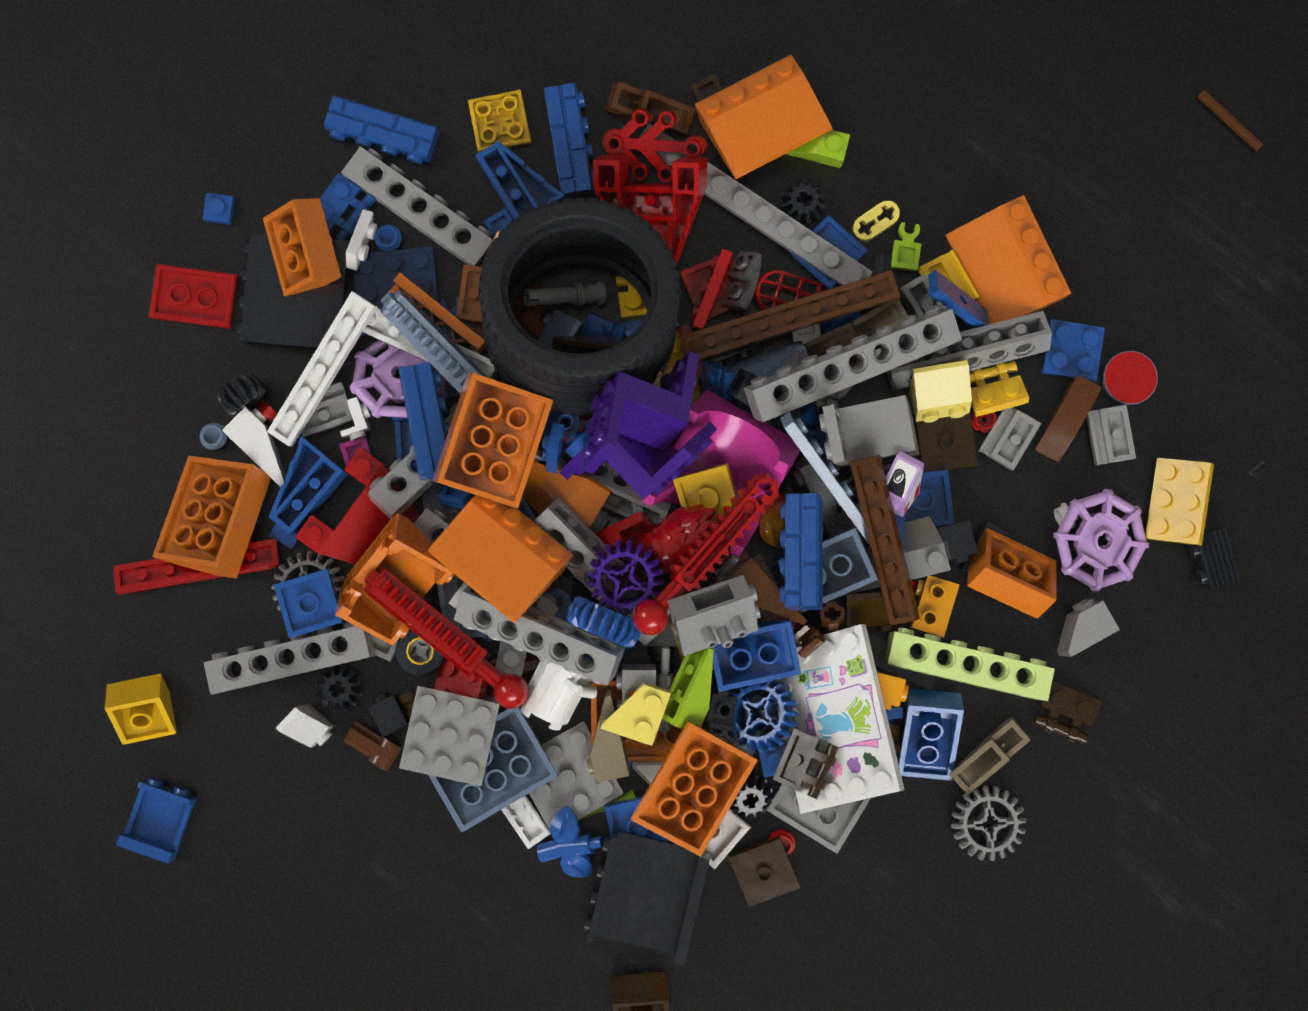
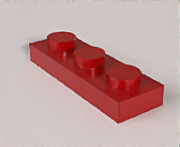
M722 249L720 256L715 255L710 270L714 272L710 281L705 280L700 292L703 300L700 306L695 305L690 321L694 322L693 329L696 331L707 327L732 263L733 252Z

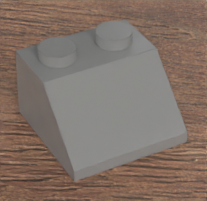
M1084 599L1072 606L1074 610L1066 616L1057 652L1059 656L1072 657L1120 630L1103 600Z

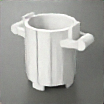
M540 660L528 684V698L520 711L528 718L532 713L550 722L549 729L560 730L562 725L568 724L581 697L594 699L597 695V690L592 686L591 680L588 677L579 673L568 672L562 666L553 662Z

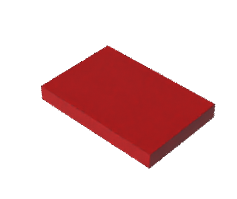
M156 264L149 318L231 329L239 276L237 274Z

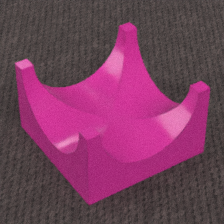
M706 390L691 406L689 422L683 429L674 448L677 451L682 448L709 421L717 430L710 437L713 442L702 453L698 451L700 456L686 468L681 465L684 470L678 476L728 463L736 492L738 489H746L745 481L752 478L753 474L760 475L769 473L775 481H778L779 491L801 451L796 443L785 433L765 422L755 420L753 415ZM667 480L665 481L668 485L657 496L652 492L644 500L642 499V502L649 506L661 502L680 504L674 482H668ZM758 485L761 490L756 496L764 495L763 489L765 486ZM757 514L759 521L750 522L752 529L750 531L743 530L744 538H736L737 546L730 547L729 552L738 557L741 555L757 531L763 514Z

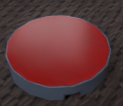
M1136 351L1121 352L1112 357L1104 366L1103 388L1107 395L1116 403L1137 405L1147 400L1156 389L1158 382L1157 369L1152 360L1142 353Z

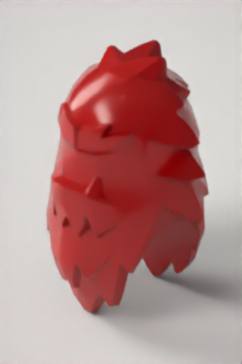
M697 504L675 510L660 524L657 523L651 531H647L641 540V543H643L641 552L645 553L651 548L653 552L649 559L651 560L655 557L660 559L654 568L660 567L663 568V573H672L669 566L671 564L679 566L678 557H687L686 549L695 548L693 541L695 539H703L700 533L702 531H710L708 524L713 522L710 520L716 513L715 508H706L703 504Z

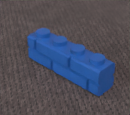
M576 83L544 88L560 191L566 198L593 195V170H590L589 160L594 159L591 143L586 144L584 134L589 133L587 117L581 118L580 107H585L583 91H577Z
M334 95L332 96L329 111L324 121V127L330 132L329 136L341 141H345L346 137L355 140L356 145L368 149L371 148V145L380 147L382 153L390 156H396L397 153L406 155L408 161L416 164H422L423 161L431 162L439 137V130L436 126Z
M428 362L399 368L418 476L421 481L433 479L450 428L449 423H443L442 413H447L444 396L438 397L437 387L441 386L440 374L438 370L433 371L432 364Z
M818 493L786 494L785 502H781L780 505L781 519H785V530L780 532L781 547H785V558L780 559L781 575H785V586L780 587V601L785 603V607L789 610L823 609V497Z

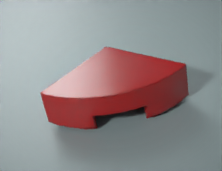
M262 398L256 404V408L269 421L273 422L278 412Z

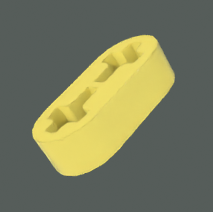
M883 201L860 216L852 227L854 238L860 242H868L890 228L899 218L900 210L898 206L892 201ZM882 208H885L887 211L890 209L893 211L891 220L886 217L878 221L877 218L883 212ZM871 222L875 224L869 230L870 235H867L865 232L862 234L858 232L861 227L860 223L865 226Z

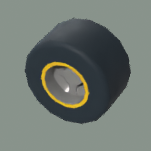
M410 629L404 638H399L396 645V657L399 665L406 672L413 675L425 676L436 672L445 659L444 656Z

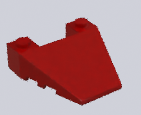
M601 155L593 160L594 189L596 195H599L600 201H609V204L612 205L613 203L618 204L621 208H627L633 214L641 216L643 221H648L652 228L661 234V239L663 238L666 241L668 248L671 249L673 259L678 264L708 185L707 158L680 157L673 161L672 184L629 182V155Z
M359 448L344 470L366 485V487L336 529L316 515H311L295 536V538L318 554L356 564L391 520L370 500L368 494L370 491L369 487L373 481L380 476L384 478L390 470L384 463L362 448ZM398 482L393 483L391 487L397 492L404 490ZM412 504L401 515L415 523L421 513Z

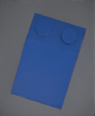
M791 620L757 622L758 631L749 633L742 638L732 639L733 644L731 647L724 648L720 643L711 648L714 650L713 669L718 691L721 692L801 675Z
M908 689L907 698L903 704L900 752L898 754L901 776L952 781L949 773L954 769L964 714L961 693Z

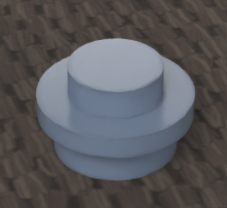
M218 423L206 424L200 432L202 445L210 450L222 448L228 438L222 431L224 427Z

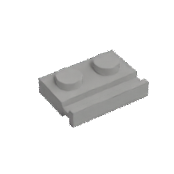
M342 382L329 386L301 432L302 437L306 438L353 421L346 401L349 398Z
M1127 405L1089 411L1086 420L1095 466L1136 459Z
M1013 407L1004 409L1000 412L995 425L987 434L978 451L1013 471L1041 423Z

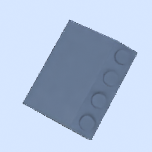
M521 706L514 709L507 708L498 713L482 786L428 775L461 833L558 777L530 721L520 711Z

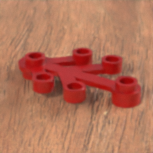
M643 108L635 111L632 119L621 130L611 129L603 137V147L608 154L629 155V166L632 168V175L639 181L649 176L650 168L647 164L641 163L630 149L640 150L658 170L659 179L662 182H670L672 180V165L667 164L656 151L685 153L687 157H701L707 150V143L699 135H693L686 141L656 139L666 128L676 123V114L671 110L662 112L658 117V121L641 138H629L639 126H644L650 121V113ZM638 113H642L645 116L644 122L638 120ZM665 114L671 117L670 124L664 121ZM613 138L618 140V148L612 145ZM690 144H695L697 146L696 153L690 150ZM638 167L644 169V176H640L638 174ZM664 169H667V170L670 171V173H671L670 178H667V177L664 176V174H663V170H664Z

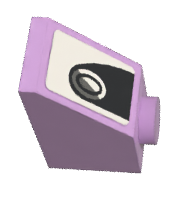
M899 451L886 477L893 511L901 517L905 515L919 495L924 468L923 462L902 451Z

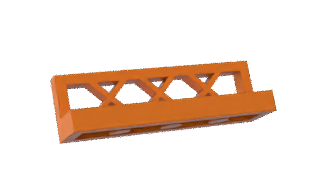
M399 273L393 280L395 285L390 290L391 293H396L398 289L403 290L412 300L414 299L420 304L418 306L421 309H426L430 312V319L433 322L434 316L441 321L435 323L437 326H447L451 329L452 341L454 343H469L475 348L473 352L478 354L484 350L485 341L403 274ZM455 333L459 335L462 339L456 340Z

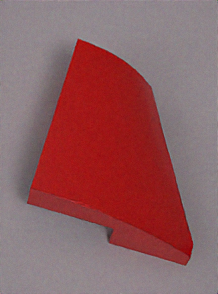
M639 511L595 534L605 545L610 543L614 550L616 549V540H621L623 547H626L628 539L633 541L632 548L636 549L647 531H651L657 524Z

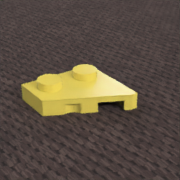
M643 682L634 691L632 696L622 702L618 709L602 722L601 729L652 746L671 691Z

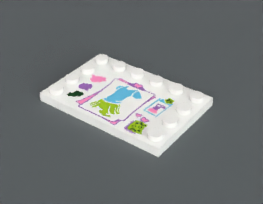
M866 624L823 635L826 642L807 658H802L798 654L802 646L796 642L801 675L777 679V684L780 682L786 684L785 691L790 690L794 693L790 700L798 702V705L792 708L793 711H797L800 714L798 717L792 718V721L798 724L796 728L822 739L818 750L824 753L828 743L839 747L835 756L837 761L834 767L831 766L826 777L827 785L824 790L821 789L818 799L807 795L811 787L808 783L804 782L801 791L795 790L800 814L904 790ZM778 705L777 712L780 717V707ZM790 727L789 731L793 732L794 728ZM783 736L787 746L790 738ZM814 759L808 773L815 776L821 762Z

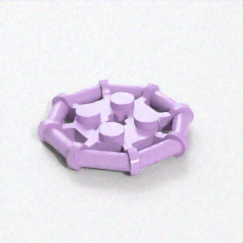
M378 339L363 351H357L355 354L356 364L350 390L372 411V416L376 418L381 416L407 418L405 407L386 406L389 400L395 403L404 402L400 378H395V371L399 370L400 367L415 366L428 362ZM388 346L389 349L386 350L384 353L379 355L377 358L373 357L374 355H376ZM366 365L372 366L373 374H371V377L364 379ZM439 372L441 386L437 387L438 397L444 396L445 398L447 395L445 391L446 379ZM375 387L381 394L379 400L376 401L366 389Z
M1104 489L1101 493L1079 500L1073 499L1057 532L1053 534V538H1056L1063 574L1072 576L1089 586L1091 591L1096 592L1100 591L1103 587L1118 582L1130 581L1145 549L1149 548L1140 515L1142 512L1140 507L1133 506L1113 494L1111 489ZM1102 504L1101 512L1089 515L1086 508ZM1112 506L1124 512L1125 516L1119 518L1112 514ZM1079 515L1082 521L1076 533L1068 534ZM1130 523L1135 541H1131V537L1127 534L1126 529L1129 530L1128 524ZM1105 533L1107 544L1100 545L1099 547L1098 538ZM1068 540H1074L1073 548L1078 555L1074 560H1072ZM1130 547H1134L1126 563H1124L1123 560ZM1084 562L1094 568L1093 576L1078 567ZM1107 567H1117V572L1103 576L1104 569H1108Z

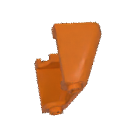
M396 513L344 579L339 592L335 615L393 646L399 638L406 636L409 628L365 593L363 589L367 584L364 581L370 572L375 570L378 573L381 568L388 570L421 598L426 595L435 583L442 585L444 582L449 583L454 573L427 552L434 542L408 518Z

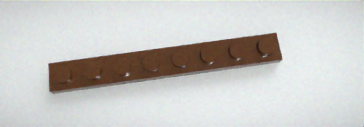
M890 270L679 337L684 354L686 355L688 351L699 354L698 361L900 299V294L893 272Z

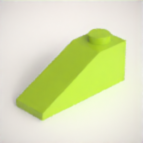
M831 130L786 154L841 168L850 135Z
M706 648L684 657L669 690L671 694L662 719L673 726L683 729L687 721L701 727L710 706L713 649Z

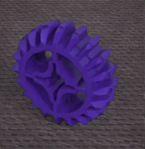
M628 539L626 547H623L621 540H616L615 550L610 543H607L605 545L607 554L602 550H598L596 556L599 560L592 559L590 565L595 569H590L587 572V576L595 578L588 582V587H597L591 596L596 598L601 595L602 598L598 603L600 606L607 602L610 604L609 609L614 610V607H618V613L622 615L625 608H628L629 614L633 615L635 606L640 602L654 599L651 595L658 596L661 590L655 586H662L664 583L662 578L655 577L663 574V568H654L660 559L658 557L649 559L653 552L651 548L645 553L641 552L643 548V543L639 542L636 549L632 548L633 541L631 539ZM617 557H630L627 564L623 566L615 564L610 566L607 564ZM638 561L647 571L648 583L643 581V578L636 573L635 567ZM632 567L627 583H624L623 587L619 588L624 572H627L628 568ZM603 572L608 574V578L614 581L616 587L614 593H611L606 587L603 580ZM629 589H633L636 591H638L639 589L643 590V592L636 597H621L622 594Z

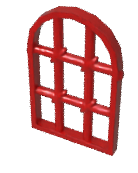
M771 270L765 272L758 279L755 298L759 307L765 310L768 308L761 302V298L773 301L772 308L776 304L788 303L778 299L780 290L785 289L796 293L794 300H797L802 295H813L801 290L803 282L816 285L815 294L821 292L823 284L787 273L784 270ZM780 274L779 280H776V282L765 279L768 275ZM784 275L798 279V287L793 288L782 284ZM762 282L777 287L775 295L768 296L760 293Z

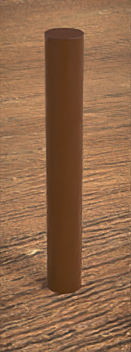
M1205 89L1197 96L1203 104L1252 149L1257 151L1264 144Z

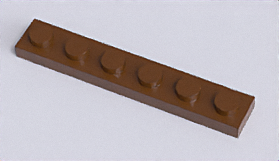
M880 454L850 461L890 625L917 621L920 619Z

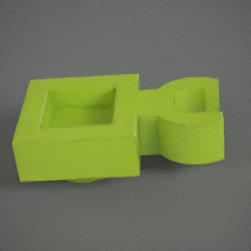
M902 222L898 229V234L902 240H894L890 267L896 270L917 272L921 244L914 243V240L920 232V226L916 224L914 232L908 234L904 230L905 222Z

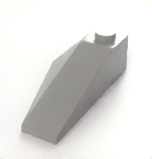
M930 516L905 522L902 547L910 580L951 570L944 542ZM869 545L867 549L875 565L872 549ZM876 580L844 595L881 587L880 582Z

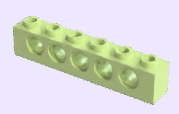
M898 627L897 632H889L883 661L885 665L1039 701H1048L1054 668L1046 667V661L1030 658V663L1020 661V655L1004 652L1003 656L994 655V649L978 646L977 650L967 648L968 643L951 640V644L940 642L941 637L931 634H925L924 638L914 636L915 631ZM915 643L921 648V655L918 659H914L910 654V648ZM940 650H944L948 655V660L944 665L939 664L937 661V653ZM967 656L974 660V667L971 671H967L963 665L964 659ZM994 662L1000 666V674L997 677H993L990 673V667ZM1021 668L1027 674V678L1022 684L1017 680L1016 676Z

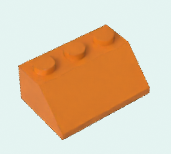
M320 198L293 199L263 218L284 296L326 286L341 277Z
M986 528L977 545L978 553L973 554L968 565L967 586L1038 619L1056 601V560Z

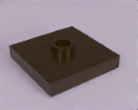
M970 412L960 418H951L949 416L929 423L915 421L920 459L924 463L923 473L978 466Z
M780 836L728 855L749 907L800 888V883Z

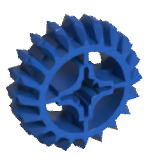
M580 596L575 597L573 603L569 606L566 619L570 624L626 647H634L636 641L639 640L641 632L634 625L633 618L626 614L622 615L616 610H611L604 605L600 606L598 603Z
M777 680L740 687L741 692H731L733 697L737 698V704L732 725L735 728L734 732L730 735L734 738L739 737L738 744L742 746L747 744V749L753 751L756 747L759 752H765L766 748L773 751L776 749V743L781 746L785 744L783 736L791 737L792 732L789 731V728H796L798 726L796 722L792 721V718L798 717L800 714L792 710V708L798 705V702L790 700L794 693L790 690L785 691L786 684L782 682L777 684ZM770 692L766 698L763 697L758 703L751 700L759 693ZM778 705L780 707L779 719L776 716V709ZM756 708L765 710L763 711L765 713L764 717L768 720L759 718L761 716ZM745 709H746L747 712H748V719H747V722H746V723H745ZM766 725L774 728L764 736H755V733L758 730L761 731Z

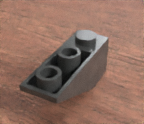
M824 451L821 456L827 462L830 459H827L826 452ZM802 456L795 460L791 467L793 471L791 474L792 481L797 488H800L802 494L818 493L823 497V536L831 539L835 537L837 500L806 457Z

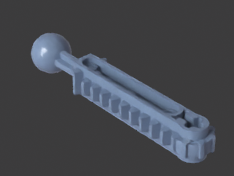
M398 289L396 293L389 291L381 299L384 305L380 312L401 332L460 394L467 373H475L487 377L402 290Z

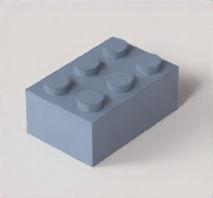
M857 528L823 542V603L879 580L875 565Z

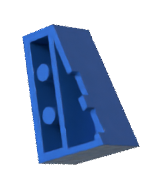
M499 141L475 155L480 167L514 221L516 217L522 213H527V210L533 207L538 208V205L543 203L549 204L550 201L554 200L563 201L566 198L563 193L550 185L541 175L533 171L524 161Z
M302 436L298 442L299 446L293 461L291 460L288 467L289 471L285 481L280 487L269 515L271 520L292 536L298 534L308 518L318 512L348 476L346 471Z

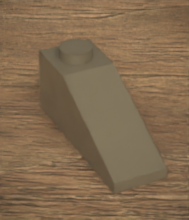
M612 689L606 690L590 758L586 759L589 774L595 775L596 783L627 777L630 771L623 737L601 729L602 722L616 711Z

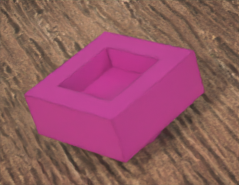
M366 436L339 444L345 466L349 464L359 448L371 454Z

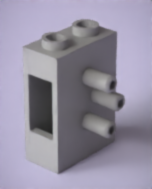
M743 575L668 600L674 634L683 656L706 648H713L720 643L724 648H729L733 644L732 639L742 638L749 633L758 631L757 619L760 618V612L756 602H754L758 600L753 584L748 585Z

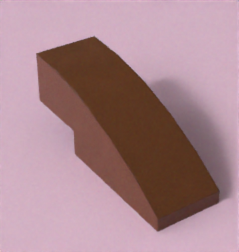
M620 81L612 85L605 107L606 111L628 119H632L633 113L638 109H646L650 113V121L646 125L649 123L654 125L662 112L671 110L676 114L677 120L673 126L665 130L683 135L688 134L695 108L647 89L642 91ZM638 113V120L644 122L645 116L642 113ZM665 114L664 121L670 124L671 117Z
M1079 375L1073 377L1063 398L1058 402L1034 451L1058 463L1084 422L1102 387Z

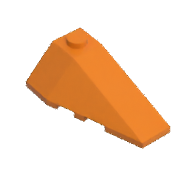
M534 458L522 497L539 514L559 497L590 527L612 490L583 473L580 476L573 474L569 479H566L560 473L564 467L558 466L557 474L546 472V465L541 464L538 459Z

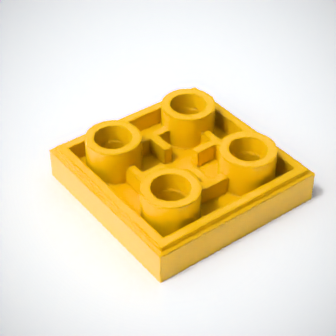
M521 89L468 100L478 153L498 141L507 148L532 144Z

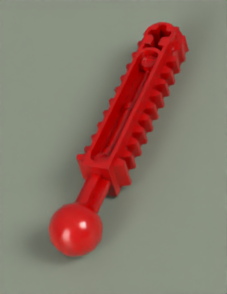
M769 473L753 474L752 478L745 481L746 489H738L737 491L739 498L731 497L732 506H724L725 514H717L715 516L717 523L711 522L708 524L710 531H702L700 533L703 539H695L693 541L695 548L686 549L687 557H678L680 565L671 564L669 566L672 571V575L669 577L671 582L656 599L643 600L636 606L633 613V621L640 632L645 635H655L663 631L669 619L668 600L681 596L684 591L690 592L691 589L700 590L701 586L698 581L708 580L705 573H714L713 564H721L720 556H728L730 554L727 548L729 546L732 548L737 546L736 538H744L742 531H750L752 529L750 522L759 521L757 514H765L767 512L764 505L770 506L774 504L775 498L779 497L777 486L779 483ZM758 485L765 486L763 489L764 495L756 496L761 490Z
M381 568L378 573L372 570L365 578L364 582L367 585L363 590L369 597L468 677L474 671L494 688L495 700L501 706L514 709L525 703L528 698L529 688L521 676L510 673L504 675L484 659L488 654L484 648L408 588L392 573Z

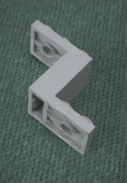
M906 395L844 408H837L835 405L822 407L824 414H819L822 431L827 433L829 442L824 443L827 459H830V461H833L834 464L840 467L851 465L850 461L879 454L881 459L896 456L899 451L909 456L920 454L910 402Z

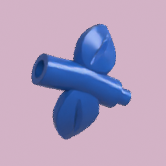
M568 805L564 806L554 816L550 825L553 840L537 845L538 858L540 862H546L561 857L560 864L567 875L579 878L588 877L593 871V863L587 854L594 853L596 848H602L604 846L603 838L601 836L593 838L591 834L579 835L580 826L575 813Z

